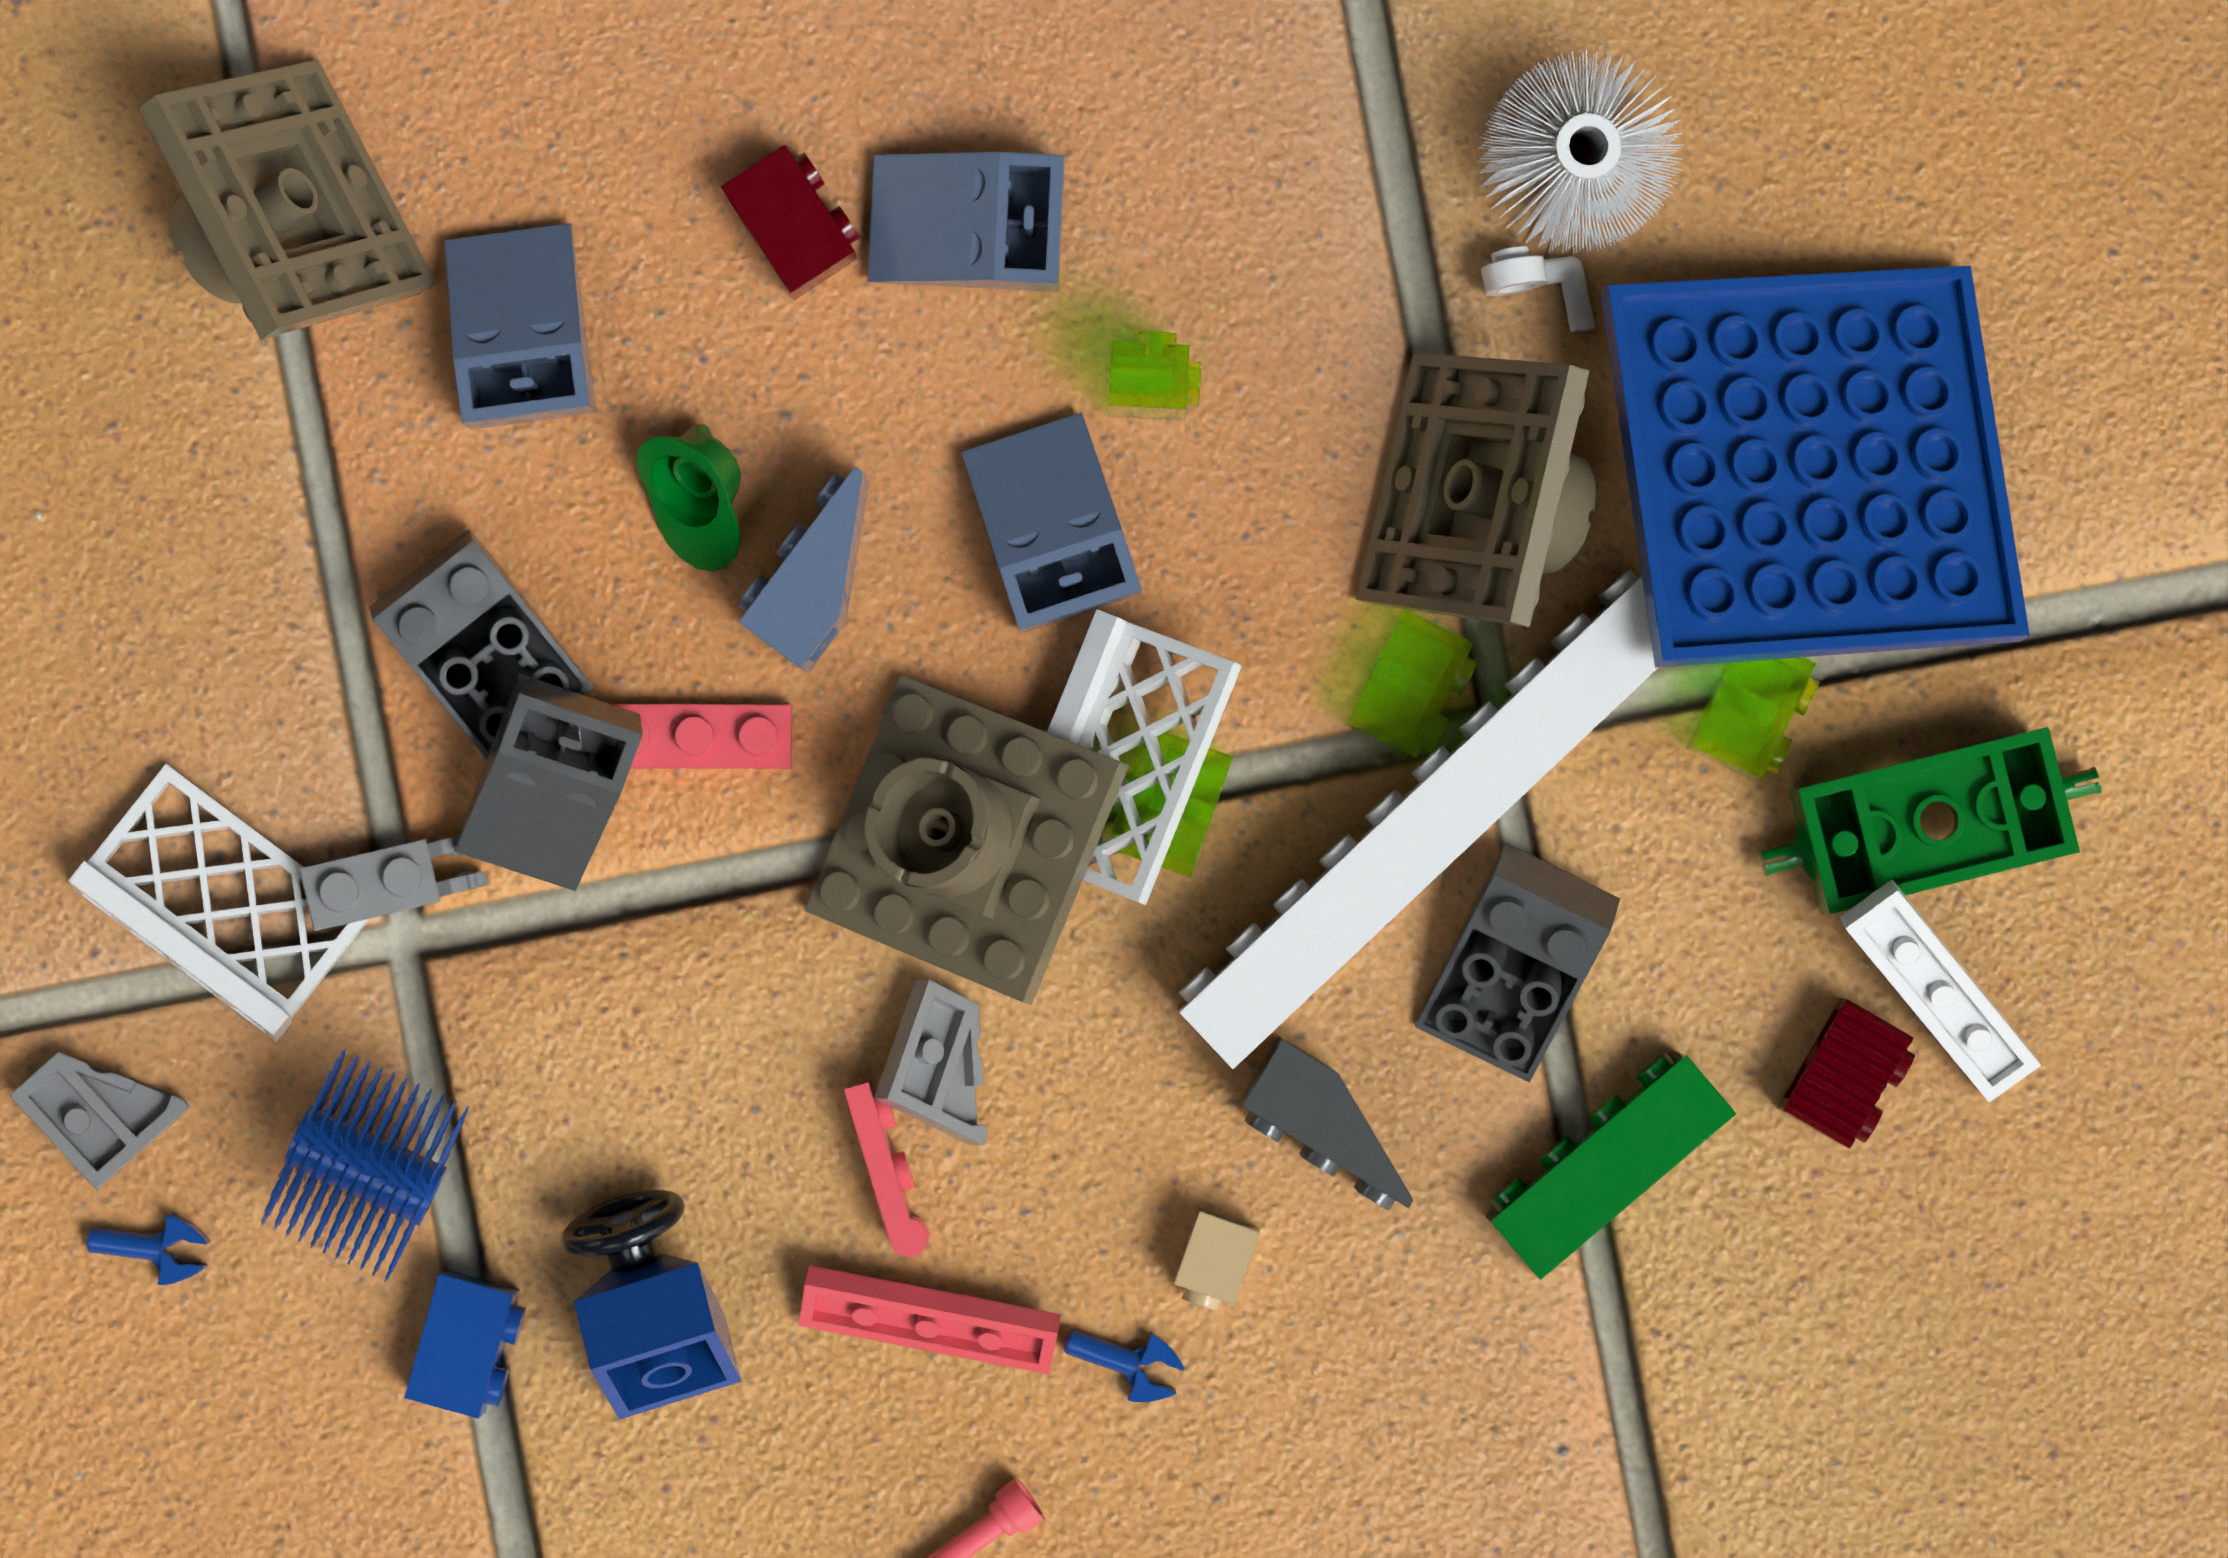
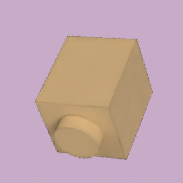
M1198 1208L1174 1277V1284L1185 1288L1182 1299L1214 1311H1218L1221 1301L1235 1305L1260 1235L1259 1228Z

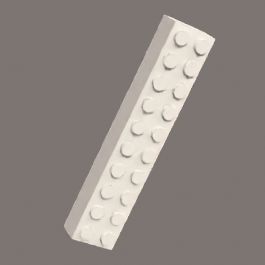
M1631 568L1622 573L1597 597L1605 607L1592 620L1583 612L1571 621L1551 640V643L1558 649L1556 654L1545 664L1538 657L1530 660L1504 685L1512 695L1502 705L1496 708L1489 701L1481 706L1458 728L1465 739L1451 753L1442 745L1411 773L1419 781L1413 789L1404 797L1397 790L1390 792L1365 816L1373 826L1360 839L1355 841L1349 834L1340 839L1318 860L1326 869L1324 873L1310 886L1302 878L1298 879L1272 904L1280 914L1263 930L1256 923L1250 924L1225 948L1233 958L1218 973L1214 974L1206 966L1179 992L1187 1001L1178 1009L1179 1013L1232 1069L1245 1059L1659 668H1655L1641 574L1637 575Z

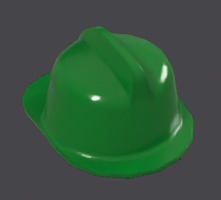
M705 424L694 425L683 434L675 437L659 435L646 439L637 450L636 465L640 478L647 490L657 524L666 543L680 559L696 569L713 572L728 567L737 556L740 545L738 521L732 506V502L739 490L741 471L736 458L724 444L713 437Z

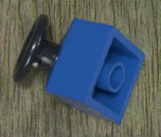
M668 1190L636 1192L599 1204L571 1221L564 1229L561 1237L562 1246L570 1254L583 1257L607 1255L611 1270L574 1301L590 1370L619 1420L742 1382L725 1314L698 1262L660 1254L656 1237L673 1227L680 1220L685 1210L682 1197ZM595 1234H600V1235H601V1236H597V1237H583V1236L595 1235Z

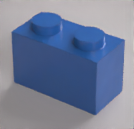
M447 1269L439 1273L404 1398L477 1419L486 1413L488 1404L498 1407L509 1373L508 1369L499 1367L505 1343L516 1345L526 1313L525 1307L516 1305L520 1290Z

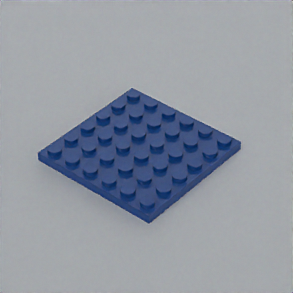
M1971 266L1608 285L1600 293L1655 668L2021 642L2030 636Z

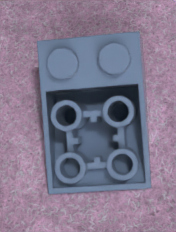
M1013 152L874 155L868 283L1059 292L1065 170L1064 155Z
M566 223L444 240L453 361L462 424L470 430L597 413L572 224Z
M1082 412L961 452L1020 634L1142 594L1141 585Z
M856 466L847 477L838 471L830 479L815 501L822 509L820 514L808 529L799 523L791 531L777 551V555L784 562L770 580L762 575L758 576L738 603V606L746 611L739 620V623L807 674L844 627L847 620L869 484L865 474Z

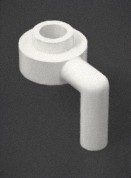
M1519 246L1492 253V264L1481 268L1485 295L1487 296L1515 294L1548 284L1561 283L1570 333L1577 334L1595 329L1584 267L1581 260L1577 257L1567 256L1544 259L1543 256H1530L1527 246Z

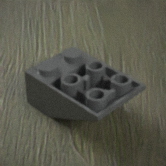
M470 528L369 606L372 620L486 759L518 673L581 695H585L593 689V686Z
M518 673L454 847V852L576 891L621 795L643 736L640 714Z
M1505 843L1472 906L1415 1027L1530 1082L1611 932L1620 898Z
M1279 1036L1239 1101L1243 1107L1250 1110L1245 1118L1246 1123L1278 1143L1285 1133L1289 1134L1304 1144L1299 1152L1302 1158L1333 1177L1340 1167L1359 1178L1353 1188L1389 1211L1395 1201L1409 1209L1414 1201L1339 1073Z

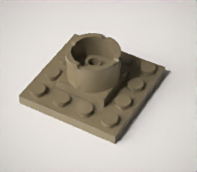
M318 59L157 94L138 107L151 131L155 144L162 151L182 191V195L174 201L169 214V230L176 251L182 252L184 266L193 279L206 291L226 302L242 303L246 317L253 324L261 340L417 296L436 284Z
M1413 352L1355 600L1377 606L1530 627L1534 608L1540 597L1542 574L1557 572L1576 556L1584 544L1591 526L1588 519L1589 513L1593 510L1595 511L1596 483L1593 471L1583 456L1571 451L1578 419L1584 408V393L1590 371L1570 364Z
M900 675L804 911L1018 1001L1032 1005L1129 765Z

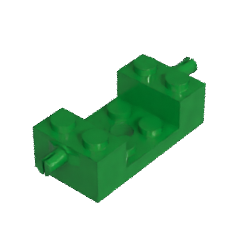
M2049 727L2035 729L1974 744L1973 746L1789 790L1797 821L1796 842L1764 850L1760 849V860L1765 861L1786 856L1785 860L1762 865L1765 876L1802 867L1812 881L1819 913L1833 914L1852 909L1891 879L1905 895H1910L2079 853L2080 849L2068 800L2096 793L2101 794V782L2075 787L2076 783L2099 778L2095 767L2061 776ZM1932 802H1941L1947 805L1952 810L1955 818L1952 832L1941 840L1928 837L1920 825V816L1923 809Z

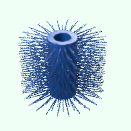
M345 1049L340 1057L337 1058L332 1071H329L323 1088L320 1087L314 1106L311 1105L308 1108L293 1137L283 1162L285 1165L278 1175L280 1178L272 1190L271 1198L264 1210L265 1213L262 1217L261 1225L263 1222L265 1224L276 1202L278 1203L285 1185H288L293 1169H296L295 1173L297 1172L286 1191L287 1195L274 1222L276 1223L273 1228L274 1231H276L277 1226H280L292 1201L295 1200L303 1178L305 1181L306 1176L310 1175L289 1221L290 1224L286 1231V1237L290 1235L293 1226L295 1227L310 1195L312 1197L317 1181L320 1180L322 1185L313 1199L312 1207L304 1220L305 1223L299 1233L301 1234L298 1239L299 1242L305 1236L308 1228L311 1227L327 1191H330L331 1186L335 1188L328 1198L329 1202L320 1217V1222L314 1232L310 1248L320 1238L325 1224L327 1225L334 1207L336 1208L342 1191L346 1192V1198L336 1214L337 1218L329 1231L328 1239L324 1245V1254L327 1248L329 1249L333 1238L336 1237L341 1223L344 1222L351 1203H354L355 1197L360 1200L353 1210L354 1213L345 1229L346 1232L339 1244L335 1259L339 1258L342 1249L344 1250L358 1219L362 1216L366 1203L371 1204V1209L361 1226L362 1229L349 1256L348 1265L354 1259L357 1250L360 1249L375 1215H378L379 1209L385 1210L370 1240V1245L364 1255L360 1271L369 1260L373 1249L376 1248L391 1213L396 1215V1221L379 1254L373 1276L378 1271L382 1261H384L400 1225L402 1226L404 1219L409 1221L403 1233L404 1236L388 1268L389 1271L384 1281L386 1282L391 1272H393L398 1259H400L407 1242H409L415 1225L420 1226L436 1195L447 1169L444 1165L450 1156L449 1153L465 1121L469 1106L466 1107L456 1127H454L447 1145H445L437 1163L432 1158L442 1141V1136L455 1110L456 1100L451 1105L448 1114L445 1115L441 1127L437 1130L425 1157L420 1155L434 1126L433 1123L440 1111L439 1108L444 1100V1094L436 1104L432 1115L429 1116L413 1151L409 1150L408 1146L418 1129L417 1126L425 1112L432 1089L426 1094L423 1103L420 1104L416 1116L412 1119L405 1138L403 1137L400 1145L396 1144V1141L410 1114L409 1111L416 1099L415 1096L419 1090L420 1083L416 1085L407 1104L404 1105L389 1139H385L384 1136L394 1117L393 1114L401 1101L400 1098L406 1087L407 1077L404 1082L402 1081L398 1092L396 1091L391 1105L387 1108L381 1125L377 1127L375 1134L371 1131L378 1120L376 1119L385 1104V1099L395 1078V1072L391 1074L389 1081L387 1080L373 1110H370L364 1128H361L359 1124L370 1106L368 1104L377 1089L375 1087L381 1077L382 1066L380 1070H377L374 1079L371 1080L365 1096H362L355 1116L353 1114L351 1121H347L367 1077L366 1074L371 1060L362 1069L357 1082H354L348 1099L344 1101L339 1117L336 1116L337 1114L334 1115L345 1096L344 1092L352 1079L351 1075L357 1065L358 1055L352 1060L349 1068L346 1069L340 1085H337L330 1105L328 1103L326 1110H322L329 1099L327 1097L343 1065L341 1063L346 1055Z

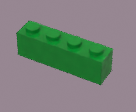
M1666 1053L1657 1057L1636 1076L1642 1086L1626 1100L1622 1101L1617 1094L1610 1097L1587 1118L1594 1126L1575 1143L1568 1135L1562 1138L1539 1158V1161L1545 1167L1526 1184L1520 1177L1515 1178L1490 1200L1496 1210L1486 1218L1539 1280H1542L1736 1115V1112L1687 1055L1680 1053L1673 1060Z

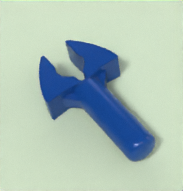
M170 1214L166 1216V1229L157 1235L93 1227L87 1233L86 1248L90 1253L151 1260L160 1270L157 1284L168 1285L192 1277L203 1271L208 1265L182 1263L178 1261L173 1253L166 1251V1247L173 1246L180 1240L205 1245L211 1241L201 1229L187 1219Z
M1076 1330L1070 1331L1064 1341V1352L1067 1355L1125 1374L1132 1386L1128 1395L1129 1401L1150 1402L1176 1394V1389L1162 1384H1154L1149 1381L1145 1371L1139 1368L1140 1365L1147 1366L1155 1361H1160L1168 1366L1184 1371V1365L1176 1352L1166 1341L1153 1332L1149 1335L1147 1345L1136 1350H1131Z

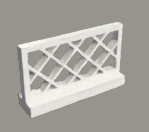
M1098 609L1095 611L1047 733L1120 761L1119 755L1143 743L1146 744L1155 770L1130 783L1124 777L1113 804L1114 806L1121 802L1131 830L1106 843L1103 842L1102 836H1100L1089 865L1097 862L1101 873L1087 868L1083 878L1086 882L1146 905L1242 665L1129 623ZM1143 642L1156 647L1164 670L1137 684L1131 665L1140 643ZM1172 653L1186 659L1175 664ZM1203 665L1218 670L1209 695L1190 704L1181 676ZM1169 683L1179 710L1151 723L1142 696ZM1131 703L1140 730L1113 743L1107 727L1113 711ZM1200 715L1199 720L1197 722L1195 717ZM1184 723L1190 738L1185 755L1166 764L1157 736ZM1160 783L1166 798L1162 812L1159 816L1142 824L1133 796ZM1152 834V837H1151L1150 842H1149L1147 836H1149V835ZM1136 842L1142 862L1131 886L1117 880L1109 855Z
M167 764L163 766L89 861H83L68 880L75 892L276 1043L291 1025L295 1014L370 920L347 924L333 941L308 944L303 910L308 908L306 899H302L300 886L302 879L299 871L300 868L304 867ZM170 784L190 799L193 824L155 829L152 805ZM199 807L218 821L201 823ZM146 814L148 830L132 832ZM230 829L241 838L244 862L206 867L202 832ZM194 834L199 868L161 873L157 838ZM149 840L153 874L126 878L107 864L122 843ZM249 844L268 859L251 861ZM280 867L292 876L294 901L257 905L253 878L254 870ZM245 872L249 907L212 911L208 877ZM200 878L204 913L176 916L165 908L163 882ZM154 884L156 900L138 886ZM296 910L301 945L263 950L258 915ZM251 916L255 951L227 954L216 946L213 921ZM205 922L207 938L188 924ZM326 951L311 970L309 953ZM302 954L305 979L291 997L287 999L267 984L264 959ZM257 960L259 977L239 962Z

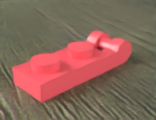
M871 1080L846 1087L844 1093L889 1242L897 1254L904 1257H914L925 1249L930 1238V1231L926 1222L920 1217L912 1215L905 1194L906 1190L915 1188L910 1165L905 1151L893 1154L886 1129L897 1126L891 1106L874 1099L876 1093Z

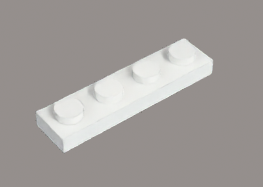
M1892 879L1840 917L1848 933L1989 1103L2041 1066L2032 1049Z

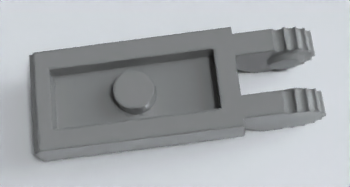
M458 836L428 844L426 839L299 869L314 932L440 902V897L487 886L489 883L486 871L478 872L473 870L457 874L455 878L436 882L430 859L448 854L451 856L460 855V853L454 852Z

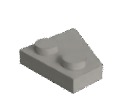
M929 979L915 980L874 1099L968 1145H984L987 1137L986 1124L977 1125L975 1086L984 1085L982 1059L977 1050V1042L980 1037L979 1004Z
M59 1052L10 1094V1097L97 1191L190 1109L189 1105L181 1098L167 1095L138 1084L131 1079L101 1070Z

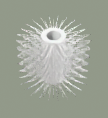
M1586 49L1584 80L1585 64L1584 52H1582L1583 73L1581 81V58L1579 55V88L1577 59L1575 69L1573 51L1571 52L1573 74L1570 55H1568L1570 78L1567 59L1565 58L1564 61L1562 52V65L1558 56L1559 69L1556 59H1554L1562 88L1557 79L1553 62L1550 63L1549 59H1547L1550 66L1548 65L1547 67L1546 62H1544L1547 68L1545 70L1543 65L1540 66L1538 62L1551 90L1546 84L1540 69H1537L1535 66L1548 93L1543 87L1537 72L1531 69L1543 91L1537 85L1532 75L1528 74V76L1537 86L1541 95L1534 88L1529 78H1526L1523 74L1535 93L1521 77L1518 80L1531 92L1532 96L1523 88L1519 81H1515V83L1528 95L1532 102L1520 91L1516 84H1512L1526 101L1519 97L1511 88L1508 91L1518 97L1527 107L1506 91L1507 93L1505 94L1515 100L1522 108L1518 107L1510 98L1507 99L1505 94H1503V97L1506 100L1500 99L1502 104L1497 106L1513 114L1518 119L1494 108L1499 111H1492L1497 115L1490 113L1489 115L1492 116L1491 119L1500 123L1489 120L1488 122L1498 126L1485 123L1495 128H1488L1490 130L1509 134L1517 138L1489 131L1485 132L1503 137L1482 134L1501 139L1494 140L1480 136V138L1499 142L1484 143L1513 146L1502 147L1482 144V146L1491 148L1479 147L1480 149L1503 151L1485 154H1525L1484 155L1482 157L1511 158H1480V160H1502L1477 161L1497 162L1488 164L1493 166H1486L1485 168L1488 169H1482L1483 172H1479L1498 171L1494 172L1493 177L1486 180L1481 187L1511 179L1498 185L1486 197L1529 180L1505 195L1490 209L1545 178L1544 181L1502 214L1499 219L1544 183L1548 182L1506 229L1519 219L1549 189L1518 232L1519 234L1530 226L1543 209L1526 244L1530 239H1533L1534 235L1536 236L1539 232H1542L1546 225L1538 248L1540 245H1543V242L1546 243V240L1548 241L1549 238H1552L1549 253L1551 245L1553 250L1554 243L1556 248L1558 237L1559 246L1562 232V254L1564 252L1565 240V251H1567L1570 220L1571 228L1568 249H1570L1572 234L1574 255V233L1576 232L1575 245L1577 253L1579 224V251H1581L1580 213L1582 220V249H1584L1585 238L1587 253V235L1591 251L1590 231L1593 249H1595V242L1597 252H1599L1597 239L1600 249H1602L1601 239L1605 247L1598 219L1607 245L1609 242L1610 246H1612V241L1615 244V238L1617 242H1621L1622 238L1624 240L1625 235L1626 237L1628 236L1617 216L1623 222L1630 235L1632 231L1635 233L1636 230L1624 213L1629 216L1637 230L1640 229V225L1630 216L1628 211L1640 224H1647V220L1633 205L1651 219L1650 215L1633 200L1639 203L1653 217V212L1645 207L1637 198L1648 205L1657 215V210L1653 207L1657 206L1660 209L1656 205L1659 203L1664 206L1660 199L1649 194L1641 187L1666 199L1661 195L1664 194L1668 197L1669 195L1662 191H1667L1672 195L1673 193L1666 190L1669 188L1657 183L1666 184L1671 187L1673 186L1663 181L1677 184L1665 179H1671V177L1655 174L1643 169L1671 176L1675 175L1658 170L1679 173L1660 168L1668 167L1682 171V169L1663 165H1675L1672 163L1648 161L1679 162L1665 159H1683L1670 157V155H1654L1674 153H1636L1678 151L1643 149H1680L1681 147L1662 146H1685V144H1667L1671 142H1666L1675 140L1670 138H1677L1678 136L1675 135H1681L1682 133L1661 136L1663 135L1662 133L1667 132L1666 130H1669L1670 127H1673L1681 119L1648 128L1661 122L1660 120H1663L1664 117H1667L1675 109L1630 127L1653 113L1671 96L1616 128L1619 123L1647 102L1662 87L1614 125L1612 124L1656 77L1654 76L1636 92L1610 119L1643 73L1642 71L1632 79L1616 99L1636 61L1630 65L1629 69L1627 67L1626 71L1620 74L1613 83L1622 57L1620 61H1617L1616 66L1614 64L1613 68L1611 67L1609 71L1608 67L1612 52L1610 53L1608 65L1609 55H1607L1606 62L1605 58L1603 64L1602 61L1600 62V66L1597 65L1598 51L1596 52L1594 71L1595 54H1593L1590 85L1591 58L1589 70H1587ZM1565 71H1566L1567 78H1568L1569 89H1568V85H1567V82H1566ZM1552 72H1553V74H1554V76H1555V79H1556V82H1557V85H1558V89H1557V87H1556V85H1555V82H1554V79H1553V76H1552ZM1548 73H1549V75H1550V77H1551V80H1552V82H1553V85H1552L1551 82H1550ZM1562 74L1565 82L1566 92L1563 86ZM1506 102H1508V103L1512 104L1513 106L1517 107L1521 112L1517 111L1516 109H1514L1513 107H1511V106H1510L1509 104H1507ZM1505 106H1507V107H1509L1510 109L1514 110L1515 112H1517V113H1518L1519 115H1521L1522 117H1520V116L1514 114V113L1511 112L1509 109H1507ZM1503 116H1506V117H1508V118H1511V119H1513V120L1519 122L1520 124H1517V123H1515V122H1513V121H1511V120H1509V119H1507V118H1505V117H1503ZM1503 120L1508 121V122H1510V123H1513L1514 125H1516V126H1518V127H1520V128H1517V127H1515V126H1512V125H1510V124L1504 122ZM1507 131L1515 132V133L1520 134V135L1512 134V133L1507 132ZM1570 142L1579 143L1587 149L1590 156V165H1583L1573 158L1569 148ZM1641 172H1645V173L1651 174V175H1653V176H1649V175L1643 174V173H1641ZM1641 179H1643V180H1645V181H1648V182H1651L1652 184H1654V185H1656V186H1658V187H1660V188H1657V187H1655V186H1652V185H1650V184H1648V183L1642 181ZM1640 183H1643V184H1645V185H1648L1649 187H1651V188H1653V189H1655V190H1652V189H1650V188H1648V187H1645V186L1641 185ZM1638 190H1640V191L1646 193L1647 195H1649L1651 198H1653V199L1656 200L1657 202H1655V201H1653L1652 199L1646 197L1645 195H1643V194H1642L1641 192H1639ZM1641 196L1649 200L1651 203L1645 201ZM1628 205L1640 216L1644 223L1631 211ZM1619 212H1620V213L1622 214V216L1626 219V221L1628 222V224H1629V226L1631 227L1632 231L1629 229V227H1628V226L1626 225V223L1623 221V219L1621 218ZM1612 214H1613V216L1615 217L1616 221L1618 222L1619 227H1620V229H1621V231H1622V233H1623V236H1622L1621 232L1619 231L1617 225L1615 224V221H1614V219H1613V217H1612ZM1594 215H1595V219H1596V222H1597L1598 233H1597L1596 226H1595V222H1594ZM1601 216H1602L1603 221H1604V223H1605V225H1606V229H1607L1609 238H1608L1607 233H1606V231H1605V229H1604ZM1591 219H1592V222H1593L1594 233H1593V229H1592V226H1591ZM1610 219L1612 220L1613 224L1615 225V228H1616V230H1617V232H1618V234H1619V237H1618L1617 233L1615 232L1614 228L1612 227L1611 222H1610ZM1606 220H1607V222H1608L1609 225H1610L1612 235H1611V233H1610V230H1609V228H1608V225H1607V223H1606Z

